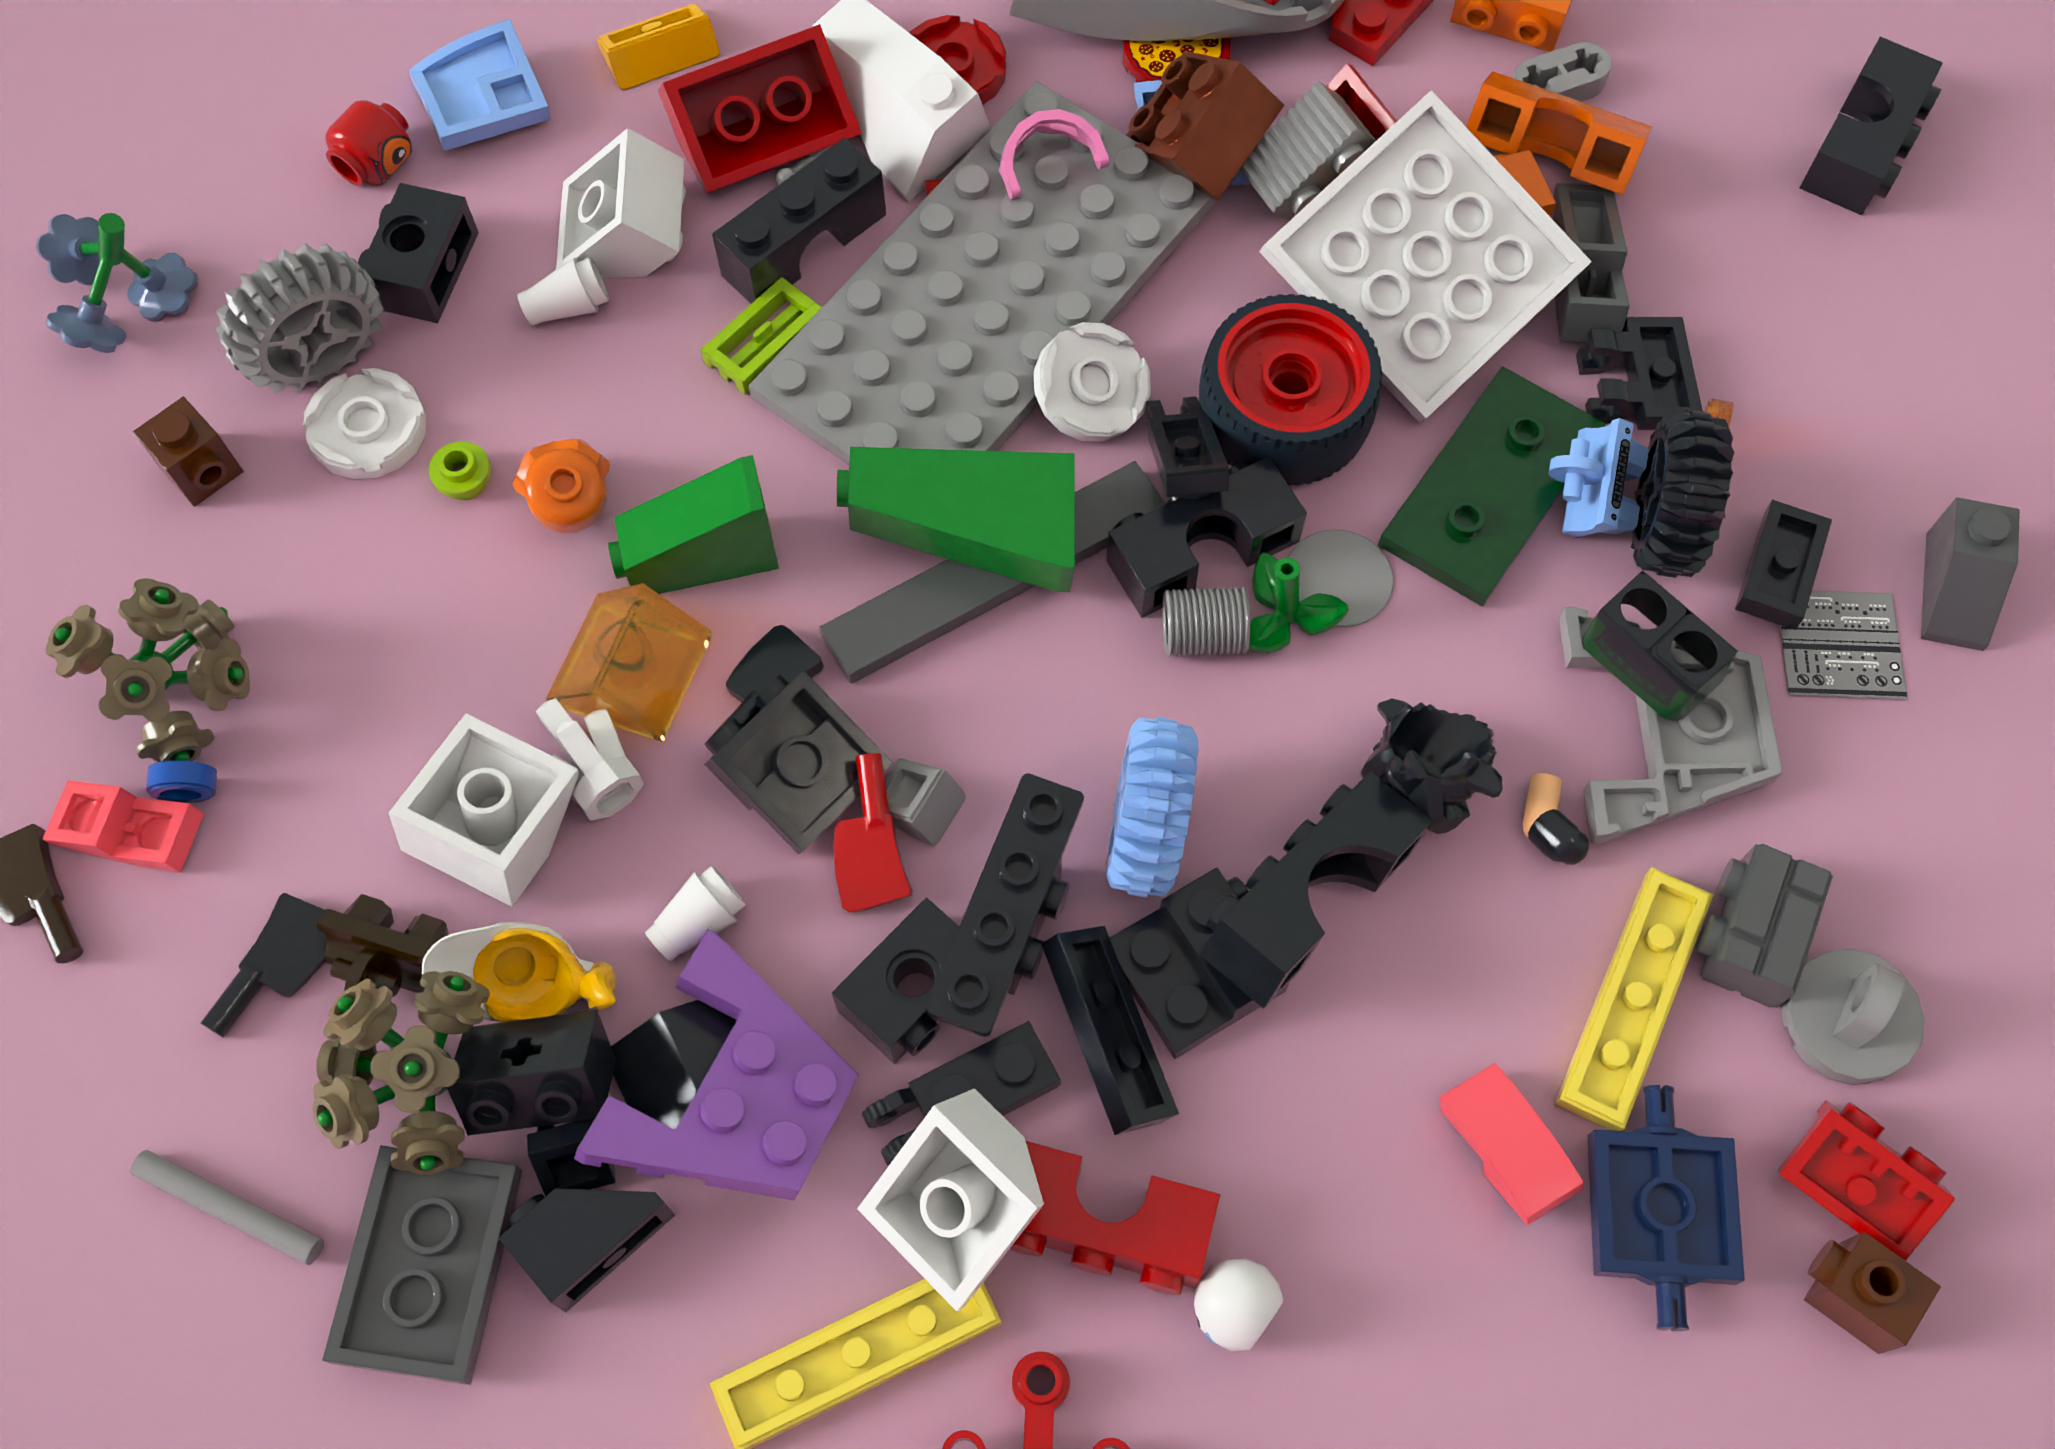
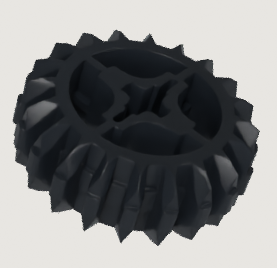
M1686 409L1685 412L1670 410L1656 424L1655 432L1650 436L1646 469L1641 474L1637 490L1634 493L1635 501L1640 506L1637 527L1632 531L1631 548L1634 549L1633 558L1636 565L1641 567L1642 570L1652 571L1656 575L1676 578L1677 575L1692 577L1695 573L1700 572L1706 565V560L1712 555L1713 544L1719 539L1722 519L1726 517L1725 507L1727 499L1731 495L1729 493L1730 479L1734 473L1731 469V462L1734 456V450L1731 446L1733 436L1726 419L1713 417L1710 413Z

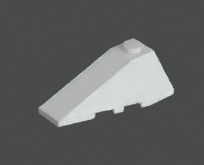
M841 0L813 24V26L821 25L862 132L860 136L871 162L882 171V176L908 202L925 188L926 180H935L991 129L978 93L940 56L867 0Z

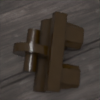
M361 894L344 913L327 908L316 923L318 931L326 935L325 960L326 963L332 965L330 975L346 981L344 991L352 986H356L365 979H370L376 984V989L386 986L392 990V997L397 995L400 988L415 993L424 992V988L420 985L423 959L433 944L449 935L447 924L441 919L422 913L414 917L404 933L392 930L390 927L394 923L391 908L383 900Z

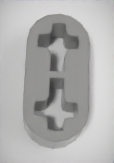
M1574 43L1521 62L1515 69L1512 78L1540 88L1545 87L1546 90L1578 101H1584L1593 98L1602 91L1611 70L1612 60L1609 53L1595 43Z

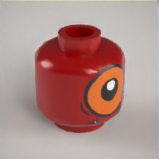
M368 100L355 101L329 127L325 134V141L329 149L326 152L327 160L344 179L356 186H362L363 183L375 186L382 185L408 159L412 152L411 140L406 133V130L409 128L408 122L390 104L382 103L379 106Z

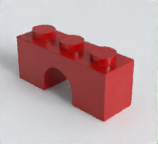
M1026 1141L1044 1205L1010 1247L1011 1250L1038 1257L1043 1256L1045 1247L1072 1255L1070 1262L1072 1266L1099 1275L1111 1276L1113 1267L1141 1274L1139 1284L1162 1293L1180 1295L1183 1286L1196 1289L1205 1263L1220 1199L1219 1193L1151 1175L1145 1201L1138 1212L1124 1221L1104 1222L1087 1213L1077 1196L1076 1187L1081 1172L1083 1156Z

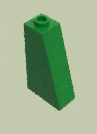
M850 447L849 470L837 471V507H848L850 530L1056 592H1070L1075 569V453Z

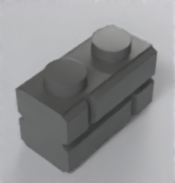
M1755 844L1740 861L1731 858L1721 875L1716 891L1718 895L1726 898L1720 917L1710 916L1697 944V952L1707 955L1700 973L1702 979L1729 991H1738L1741 996L1767 1007L1777 1008L1795 994L1833 878L1831 871L1802 859L1794 860L1792 855L1765 844Z

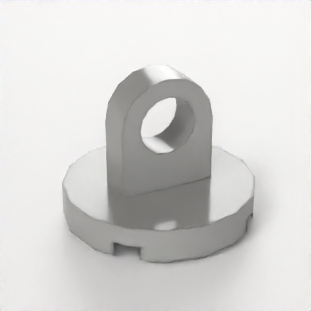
M1859 950L1826 951L1805 963L1795 994L1783 1002L1781 1006L1784 1029H1789L1790 1036L1796 1043L1793 1045V1048L1802 1061L1824 1077L1850 1085L1867 1084L1872 1081L1883 1080L1907 1066L1922 1044L1925 1019L1916 991L1901 971L1881 957Z

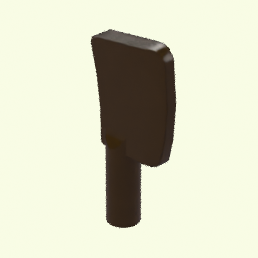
M30 824L0 838V917L5 923L12 926H19L37 917L55 961L61 964L68 963L79 958L83 954V949L61 902L64 900V895L55 876L48 842L42 840L46 831L36 824Z

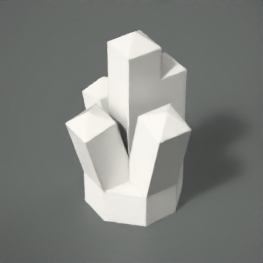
M556 698L544 702L536 710L539 719L570 761L571 766L579 771V777L571 799L579 805L590 821L611 817L629 805L644 783L640 774L627 759L607 709L595 710L584 718L593 739V744L578 722L571 719ZM555 754L552 755L553 757H555V758H557V759H559V760H561V761H563V762L569 764L568 762H566V761L563 760L562 758L558 757L557 755H555Z

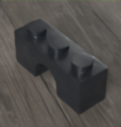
M1880 36L1840 110L1841 113L1838 114L1799 189L1859 215H1863L1874 195L1885 199L1902 169V166L1893 163L1895 156L1905 159L1922 127L1913 124L1915 117L1924 121L1942 90L1932 84L1943 62Z
M843 138L712 233L721 276L750 304L781 277L793 285L801 279L799 267L801 256L807 245L818 234L827 230L845 246L886 216L882 171Z
M1263 458L1251 465L1240 463L1228 469L1229 491L1213 492L1198 499H1186L1180 496L1171 497L1166 505L1145 515L1143 513H1134L1123 518L1115 525L1113 530L1108 532L1106 561L1141 618L1163 608V595L1166 589L1170 592L1173 589L1175 591L1177 589L1183 591L1184 588L1187 591L1190 588L1195 591L1200 564L1189 547L1196 542L1206 539L1224 541L1238 552L1247 567L1255 564L1263 552L1274 555L1300 542L1307 512L1271 458Z

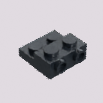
M804 670L790 683L781 674L753 700L761 709L756 716L745 726L734 718L707 743L716 754L704 764L748 810L753 808L797 854L802 853L861 795L856 756L881 753L884 771L893 763Z
M1217 867L1162 899L1158 910L1110 937L1132 995L1174 1059L1261 1007L1200 956L1213 933V930L1206 925V922L1214 910L1229 894L1233 893L1241 899L1249 891L1238 877H1233L1226 881ZM1289 983L1283 988V990H1282L1276 997H1278V996L1281 995L1282 993L1286 992Z

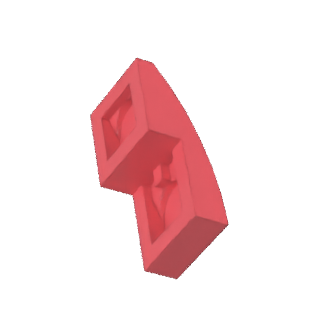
M68 780L42 840L51 845L104 859L181 873L204 813L189 803L135 797L120 786Z
M1493 1063L1440 1096L1441 1112L1483 1160V1174L1526 1225H1529L1584 1189L1583 1180L1555 1137L1526 1098L1496 1063Z

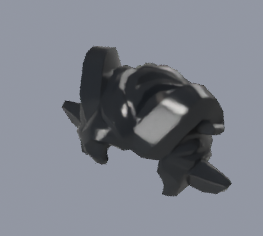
M1393 698L1378 703L1377 710L1385 719L1387 726L1383 730V737L1374 746V752L1363 766L1361 776L1364 778L1372 771L1433 819L1427 830L1436 834L1447 833L1455 829L1466 818H1469L1470 812L1466 800L1471 798L1475 792L1492 798L1499 797L1503 790L1502 776L1492 766L1497 751H1495V747L1492 745L1493 739L1491 737L1494 736L1493 730L1487 728V723L1476 721V717L1470 714L1459 715L1457 713H1449L1446 710H1438L1431 704L1426 706L1422 702L1415 707H1412L1403 700Z

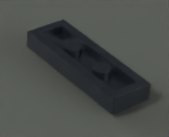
M1105 926L1057 933L1041 944L1114 1135L1160 1124L1178 1115V1109Z

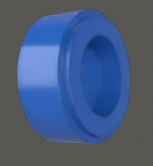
M193 761L157 762L151 764L147 769L146 792L158 800L182 803L206 801L216 794L217 770L210 765Z

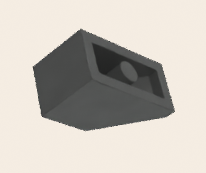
M1956 497L1926 533L1921 639L1984 651L1989 646L2018 564L2020 509Z

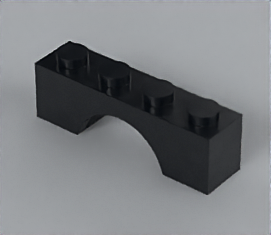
M1372 771L1353 789L1342 784L1322 807L1319 814L1324 818L1317 824L1306 819L1284 845L1283 850L1287 854L1280 861L1272 855L1268 856L1248 879L1245 886L1249 891L1241 899L1233 893L1229 894L1218 905L1206 922V925L1213 930V933L1200 956L1263 1009L1302 970L1325 934L1312 911L1308 888L1321 883L1342 882L1376 892L1411 855L1433 819Z

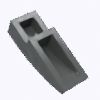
M1556 183L1554 190L1556 204L1553 210V221L1592 261L1555 296L1560 341L1589 343L1587 334L1591 328L1611 329L1615 332L1623 331L1630 307L1622 274L1627 256V247L1613 191L1596 185Z

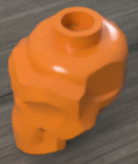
M572 438L551 441L550 443L533 447L525 453L514 478L513 486L517 493L526 498L534 518L543 526L559 533H575L592 526L602 515L607 502L604 479L609 472L610 464L603 455L581 439Z

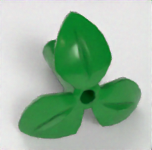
M1263 552L1260 554L1253 571V592L1255 599L1262 605L1274 609V613L1252 619L1250 622L1249 648L1256 652L1270 653L1286 647L1290 643V624L1293 622L1309 635L1326 632L1343 620L1349 611L1347 603L1338 597L1322 593L1313 594L1299 601V563L1292 558L1278 560L1272 555Z

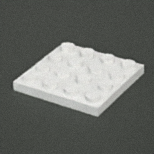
M1432 90L1268 240L1259 251L1299 295L1314 296L1316 299H1324L1328 303H1334L1337 307L1345 309L1348 314H1352L1358 322L1360 321L1363 324V328L1368 330L1369 336L1373 338L1374 345L1378 349L1382 366V384L1419 423L1429 417L1592 262Z

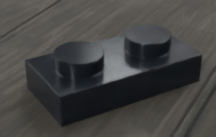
M1772 500L1764 512L1735 610L1796 630L1805 616L1832 519Z

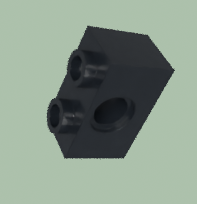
M404 183L399 184L391 203L386 204L380 213L379 228L369 249L364 250L358 260L360 267L366 270L375 283L374 287L379 293V301L384 308L383 311L433 323L439 322L479 233L465 197Z
M927 897L832 992L837 1011L894 1064L906 1052H909L912 1056L920 1053L932 1041L940 1029V1025L936 1022L937 1019L927 1014L926 1005L959 926ZM914 973L924 974L934 982L931 989L919 997H908L897 990L901 980Z

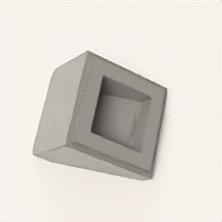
M902 758L898 759L885 780L889 813L893 816L894 826L924 843L937 845L966 797L964 791L946 770Z

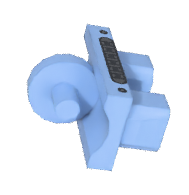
M1617 418L1612 420L1611 424L1606 427L1581 429L1578 431V437L1571 441L1570 454L1556 456L1551 459L1548 474L1551 478L1565 483L1562 498L1567 501L1562 533L1575 538L1599 532L1615 535L1633 531L1637 527L1640 506L1637 505L1635 500L1622 495L1624 482L1640 478L1646 469L1649 449L1631 439L1634 423Z

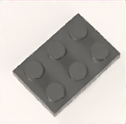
M380 1145L322 1361L341 1366L471 1385L504 1250V1245L498 1237L509 1229L510 1224L508 1221L513 1212L523 1170L513 1164L463 1157L462 1164L455 1168L445 1169L442 1172L431 1175H419L410 1171H400L391 1166V1155L397 1152V1148Z

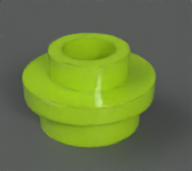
M466 441L453 442L443 446L434 454L429 464V476L435 488L440 493L457 500H468L478 496L486 488L491 474V464L485 451L478 445ZM467 464L459 471H451L459 465Z

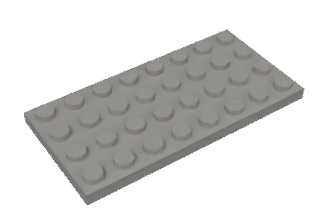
M1036 81L748 385L751 397L848 465L850 461V447L998 451L1039 404L1034 394L1033 371L1043 348L1059 332L1081 322L1109 325L1215 205V199L1194 187L1193 183L1185 177L1172 173L1148 158L1142 149L1134 147L1137 142ZM1062 109L1081 116L1094 129H1098L1110 161L1108 167L1100 170L1096 166L1090 148L1081 142L1062 134L1035 132L1015 150L1013 159V170L1020 184L1021 195L1014 199L1009 198L1003 178L998 170L1006 142L1019 122L1037 111Z

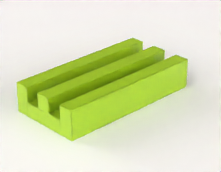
M781 277L700 349L703 362L711 369L714 367L718 368L721 377L728 382L732 379L736 383L737 389L746 395L750 391L748 385L822 307ZM787 301L791 303L771 322L766 321ZM754 332V338L729 359L727 355Z

